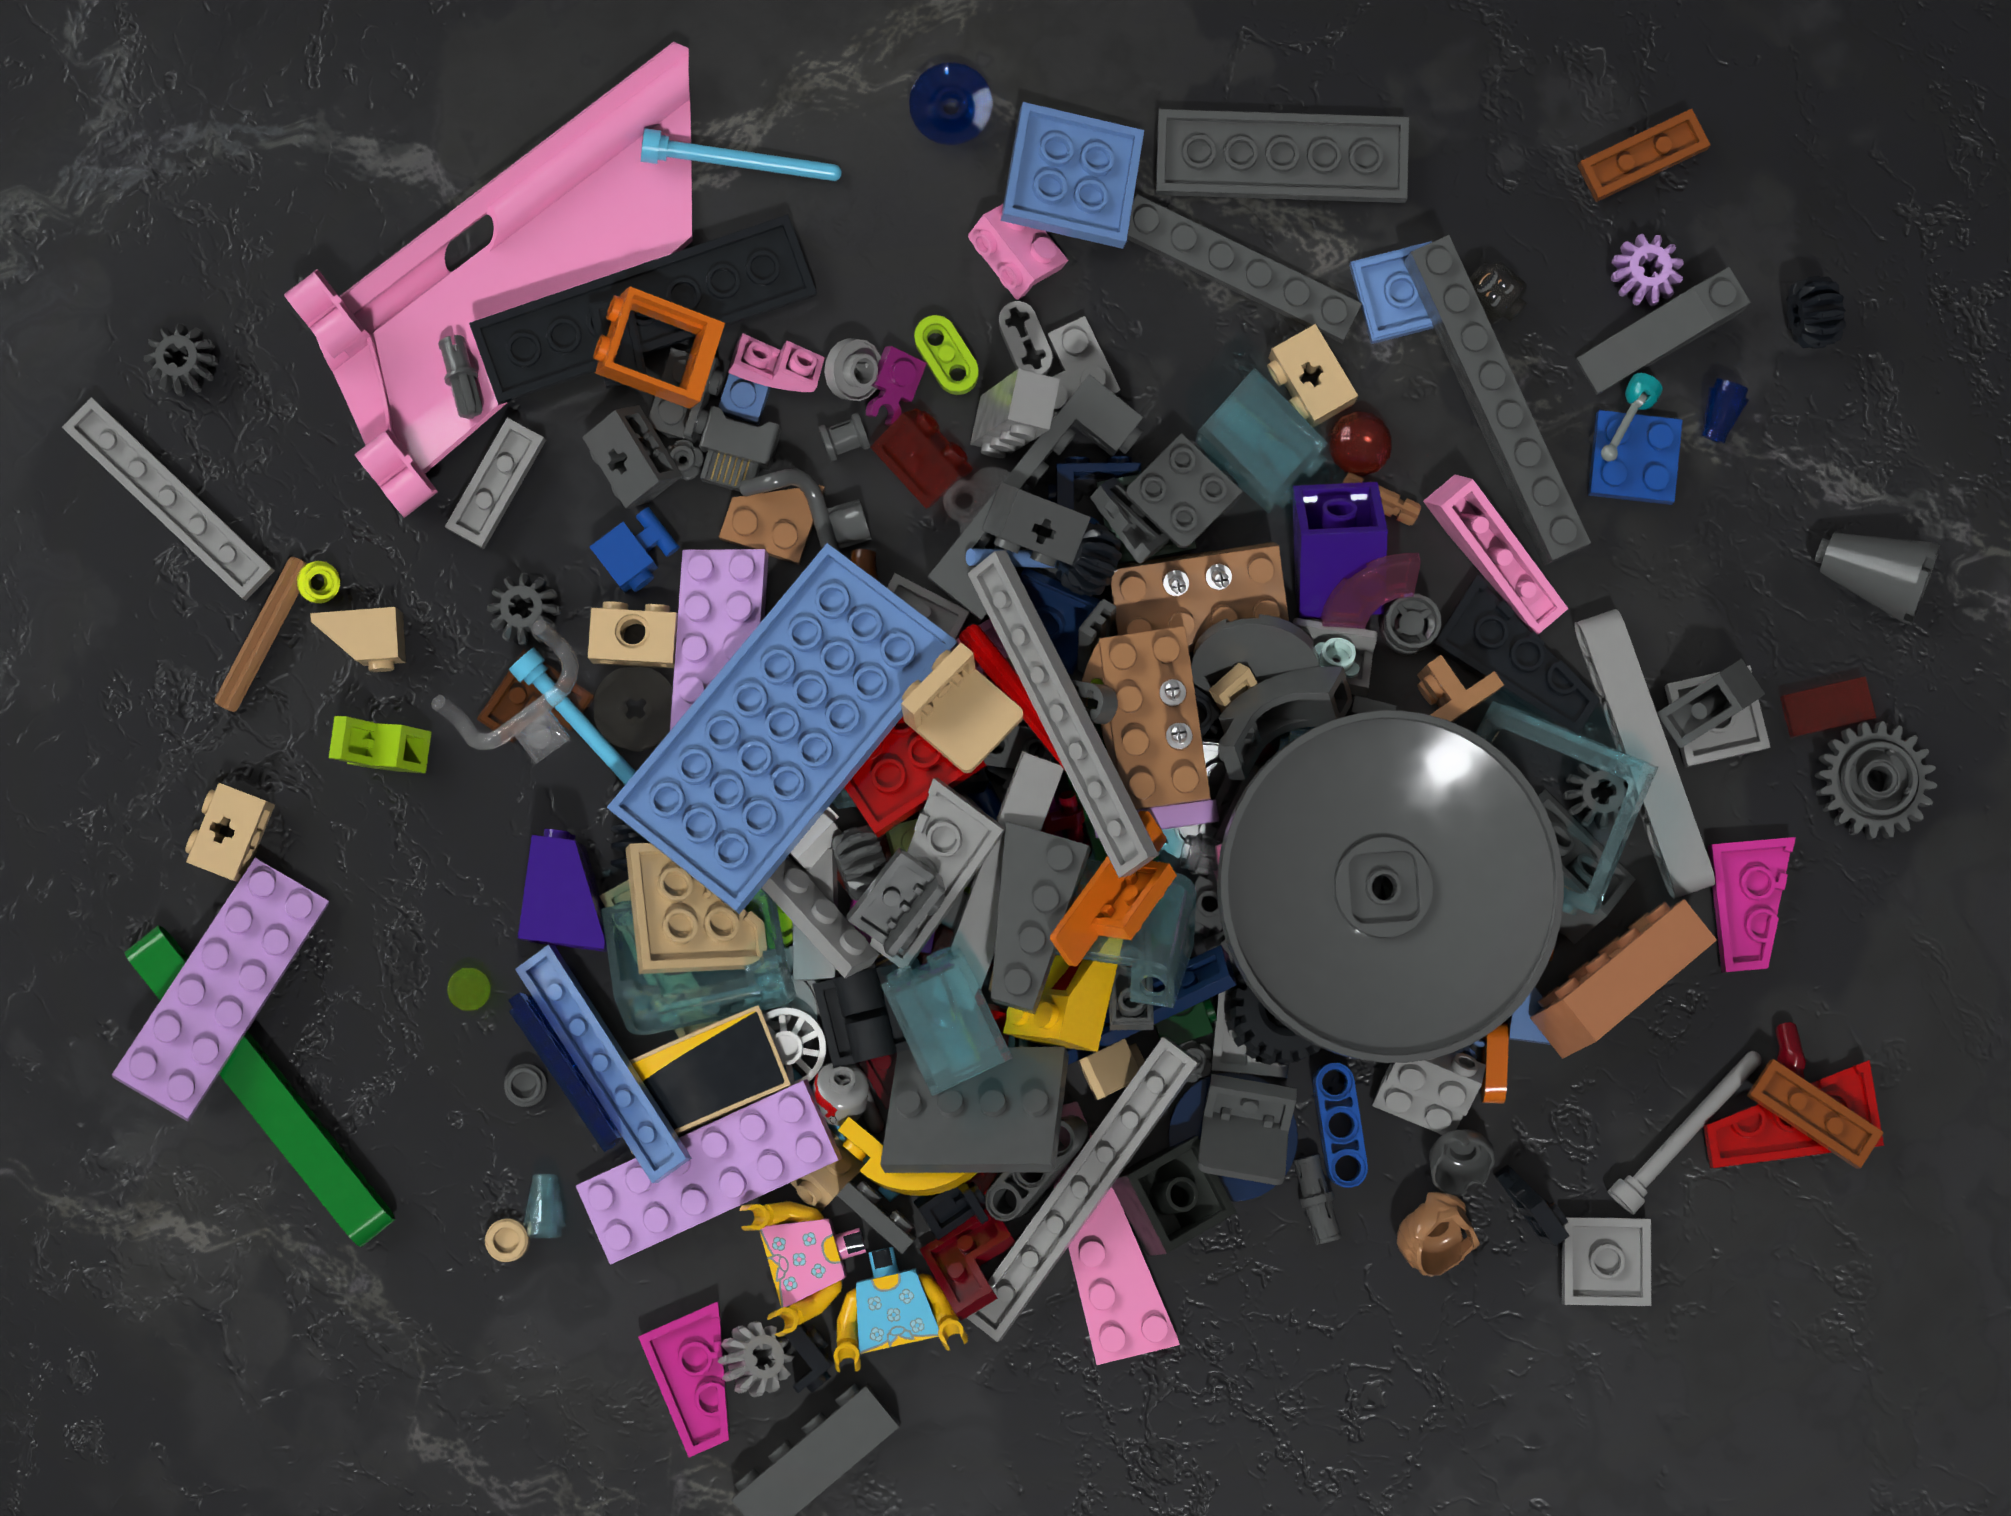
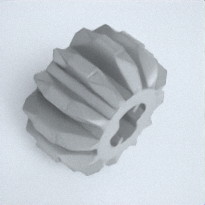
M754 1321L749 1323L747 1328L743 1325L734 1328L732 1331L733 1338L724 1339L721 1343V1346L728 1355L719 1357L717 1362L722 1365H728L729 1371L724 1374L723 1380L731 1381L736 1379L734 1392L740 1394L748 1390L750 1396L759 1397L765 1391L768 1393L777 1391L780 1388L779 1380H785L791 1375L783 1364L791 1362L794 1356L789 1353L784 1354L783 1347L787 1345L789 1340L785 1337L776 1340L777 1327L770 1325L763 1328L761 1322Z

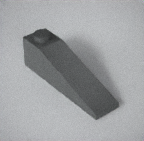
M1728 267L1682 293L1575 360L1595 394L1598 395L1737 317L1751 302L1731 268Z

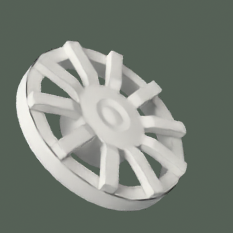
M778 1008L763 1015L765 1022L775 1016H779L781 1032L776 1033L768 1024L767 1027L781 1062L786 1066L787 1077L791 1086L806 1079L808 1082L811 1081L821 1070L827 1053L825 1035L818 1022L809 1014L794 1008ZM785 1015L799 1017L791 1032L787 1031ZM804 1021H806L815 1031L800 1038L797 1034ZM818 1037L820 1051L804 1048V1043ZM803 1054L818 1057L813 1069L801 1059ZM795 1063L807 1074L796 1081L794 1080L792 1066Z

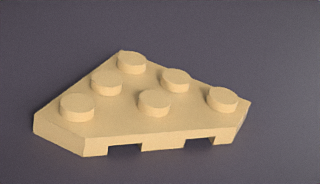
M634 843L627 846L626 858L639 974L765 968L769 964L765 925L752 911L748 913L745 909L739 915L651 843Z

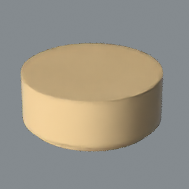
M512 1218L496 1221L489 1227L485 1236V1246L488 1253L494 1259L501 1262H511L521 1258L527 1252L530 1244V1235L526 1226L519 1220Z

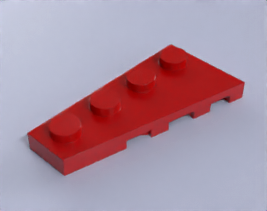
M1870 1060L1811 1083L1881 1130ZM1760 1104L1703 1126L1710 1169L1832 1153ZM1881 1136L1875 1147L1884 1146L1883 1136Z

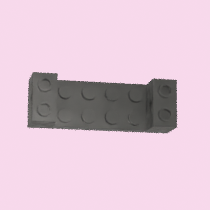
M1089 374L1052 420L1050 430L1036 440L1003 483L1021 490L1027 484L1033 489L1048 471L1049 465L1044 461L1052 451L1060 455L1075 437L1077 432L1072 429V426L1077 428L1110 456L1113 457L1118 450L1126 454L1143 433V430L1138 427L1143 417ZM998 489L928 575V580L980 621L988 614L967 574L976 566H969L966 563L965 557L968 549H985L995 537L982 529Z

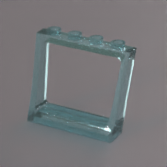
M1492 701L1475 733L1490 744H1493L1498 733L1505 729L1623 778L1628 783L1627 793L1588 890L1585 893H1581L1564 885L1563 912L1576 915L1578 909L1592 915L1597 914L1635 820L1658 770V766L1506 703Z

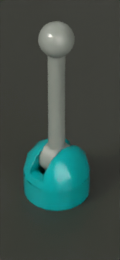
M1636 373L1630 379L1626 387L1625 396L1631 406L1610 444L1604 446L1601 450V456L1605 461L1610 462L1617 458V447L1636 412L1651 408L1659 399L1663 387L1655 377L1646 373Z

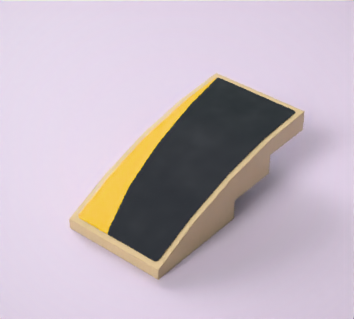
M759 1005L629 1060L678 1136L791 1086Z

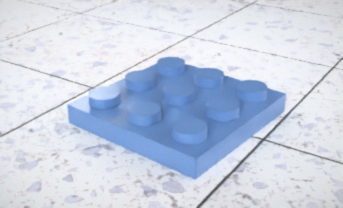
M1023 102L1019 112L1000 221L1123 249L1127 241L1144 130Z

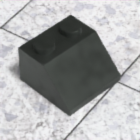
M1198 1136L1191 1137L1141 1160L1122 1171L1112 1185L1147 1256L1167 1254L1237 1213L1218 1175L1204 1173L1198 1169L1200 1147Z

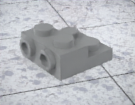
M1456 1052L1429 1060L1390 1063L1374 1096L1372 1106L1443 1135L1449 1131L1456 1130L1463 1115H1467L1482 1085L1486 1065L1476 1061L1470 1055Z

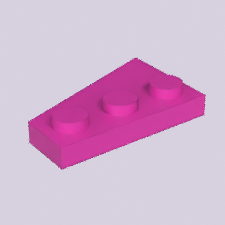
M1796 837L1708 845L1709 860L1715 876V885L1712 886L1722 973L1767 969L1769 967L1779 920L1777 917L1782 891L1785 890L1788 877L1786 871L1790 852H1793Z
M719 1301L638 1336L688 1457H692L730 1439L726 1383L722 1379L725 1374L724 1365L717 1362L719 1357L723 1356Z

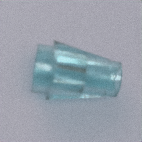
M537 1174L532 1176V1184L523 1226L527 1227V1237L558 1238L562 1236V1227L566 1226L558 1184V1175Z

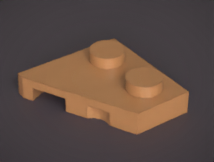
M819 485L820 490L824 495L825 487ZM799 488L760 493L747 497H732L719 539L747 549H765L769 556L800 566L814 525L807 499Z

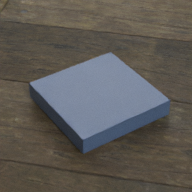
M1431 241L1350 262L1349 267L1359 302L1362 303L1361 310L1371 344L1434 328L1404 264L1411 251L1432 243Z

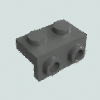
M899 847L849 911L847 919L857 928L883 944L885 953L893 958L900 948L906 950L913 943L919 931L917 927L927 914L929 916L934 915L941 907L945 899V886L942 877Z

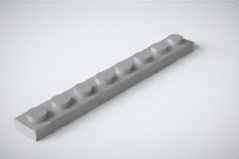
M994 551L967 574L1118 877L1130 876L1159 856L1007 551Z
M1167 1036L1161 1038L988 1282L998 1299L968 1316V1320L996 1342L1003 1339L1200 1064L1199 1060Z

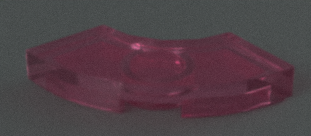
M1419 553L1385 556L1367 563V568L1356 573L1351 578H1344L1326 601L1321 616L1322 626L1365 629L1370 616L1381 605L1396 598L1414 597L1421 563Z

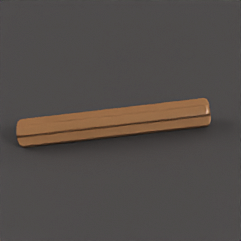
M296 557L288 559L215 697V703L230 712L238 710L299 594L297 576L303 566L308 563Z

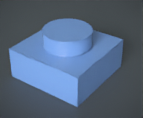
M729 374L719 408H721L726 416L759 425L771 387Z

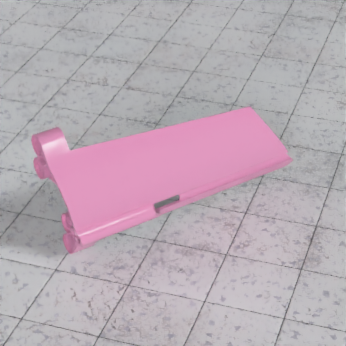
M672 42L339 296L318 269L284 294L288 302L316 336L324 358L337 380L359 429L365 447L354 455L404 518L438 493L425 473L506 404L498 405L470 328V322L683 250L692 242V161L667 157L666 161L658 160V164L641 162L645 128L661 130V135L669 136L671 141L691 143L688 47ZM489 215L493 220L494 226L490 243L460 267L450 272L445 264V252L449 242L482 217ZM454 335H461L465 338V346L471 368L477 370L478 377L475 382L483 411L473 419L461 418L458 415L451 386L446 385L444 380L447 371L438 343L448 336L451 337L452 345L456 344Z

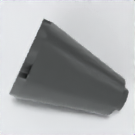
M1834 532L1830 540L1822 538L1814 562L1821 564L1820 573L1902 623L1912 625L1918 611L1916 609L1921 598H1923L1941 545L1927 541Z

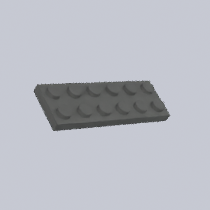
M1159 109L1156 195L1406 203L1408 197L1409 117Z

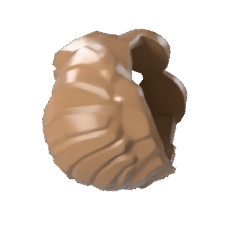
M1429 1192L1425 1203L1420 1204L1414 1212L1403 1219L1397 1232V1245L1404 1258L1412 1268H1416L1422 1275L1430 1277L1442 1275L1458 1265L1467 1254L1480 1245L1473 1225L1466 1215L1465 1203L1457 1196L1441 1192ZM1461 1228L1464 1229L1467 1234V1237L1465 1239H1463Z

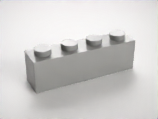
M1018 368L982 394L979 400L970 445L982 447L981 453L984 455L1005 458L1006 454H1012L1049 431L1060 379Z

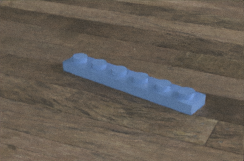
M548 944L515 969L650 1181L652 1183H659L692 1159L556 946Z

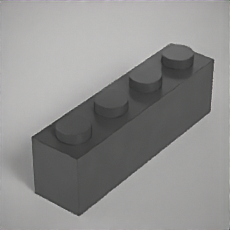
M854 1383L835 1399V1402L840 1407L826 1418L820 1412L801 1428L806 1435L795 1445L792 1446L788 1440L785 1441L768 1456L772 1462L770 1466L760 1474L753 1468L734 1484L739 1492L733 1496L731 1501L744 1516H795L897 1430L901 1423L868 1383L861 1389Z

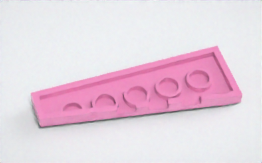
M1078 1102L1063 1105L1062 1117L1074 1115L1085 1121ZM1061 1126L1059 1140L1064 1146L1068 1147L1070 1144V1134L1066 1128ZM1063 1174V1175L1059 1178V1180L1053 1185L1054 1188H1055L1056 1185L1059 1183V1181H1060L1061 1178L1064 1176V1174ZM1111 1187L1068 1247L1096 1365L1180 1345L1125 1212Z

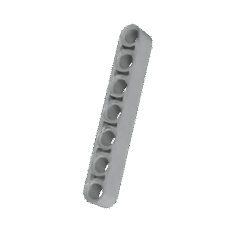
M1614 609L1575 622L1577 640L1595 691L1600 699L1599 702L1624 772L1629 771L1632 774V778L1628 780L1629 786L1637 788V795L1633 797L1669 895L1675 899L1714 886L1715 876L1620 612Z

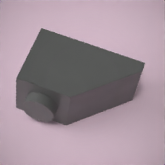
M1741 658L1657 712V715L1679 748H1682L1765 695V692Z

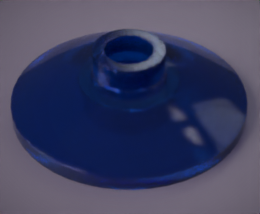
M949 62L935 65L920 75L911 90L909 107L915 126L925 137L939 144L959 145L974 139L985 129L992 114L993 101L989 85L980 73L967 65ZM950 102L956 103L959 106V110L955 114H947L943 108Z

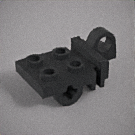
M918 958L911 964L907 970L908 972L899 974L897 965L890 964L857 972L847 978L841 976L813 984L833 1069L917 1048L916 1035L923 1034L926 1045L980 1032L975 1007L971 1011L937 998L928 1000Z

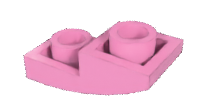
M742 333L736 343L728 373L772 388L797 392H814L818 385L825 357L790 341H786L780 350Z

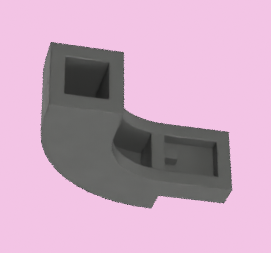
M1310 667L1289 671L1254 685L1234 699L1219 717L1224 736L1219 741L1218 753L1221 761L1225 764L1229 779L1246 780L1262 750L1278 736L1299 728L1318 727L1332 720L1345 717L1353 703V698L1344 668Z

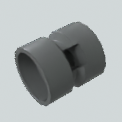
M1406 594L1397 598L1385 612L1380 623V636L1385 646L1393 653L1401 656H1414L1423 652L1438 636L1440 631L1441 614L1439 609L1430 598L1421 594Z

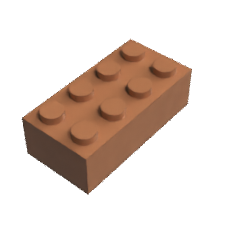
M1685 899L1671 907L1666 902H1663L1650 913L1646 912L1627 927L1629 931L1620 938L1618 936L1603 946L1598 951L1600 955L1591 962L1587 961L1568 976L1570 980L1560 987L1553 988L1537 1001L1542 1008L1531 1016L1530 1019L1562 1059L1597 1042L1717 941Z

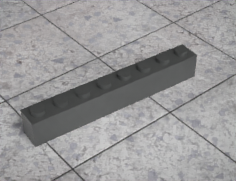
M1450 235L1411 251L1404 264L1432 321V325L1543 566L1581 550L1589 545L1591 541Z

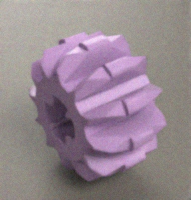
M1644 234L1636 237L1635 245L1625 241L1620 247L1622 254L1615 255L1612 259V264L1619 270L1611 275V281L1624 282V285L1618 291L1619 296L1623 297L1631 291L1634 293L1632 299L1634 305H1639L1645 296L1650 306H1656L1660 296L1665 299L1671 298L1674 294L1672 286H1678L1683 280V277L1676 272V270L1683 266V259L1670 257L1676 250L1675 244H1670L1663 249L1660 247L1662 243L1661 235H1656L1650 244ZM1644 263L1651 266V277L1644 275L1645 269L1642 267Z

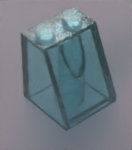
M1255 368L1198 430L1195 440L1207 453L1208 459L1219 469L1228 472L1236 480L1239 488L1268 513L1276 505L1284 509L1293 499V486L1304 474L1311 478L1327 460L1322 453L1325 451L1328 443Z
M950 947L937 950L927 956L928 963L913 970L911 966L901 967L888 974V981L881 984V988L932 1096L1013 1058L960 948L954 951Z

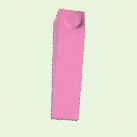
M1455 474L1423 501L1450 538L1531 632L1534 631L1537 635L1540 634L1569 609L1473 479Z

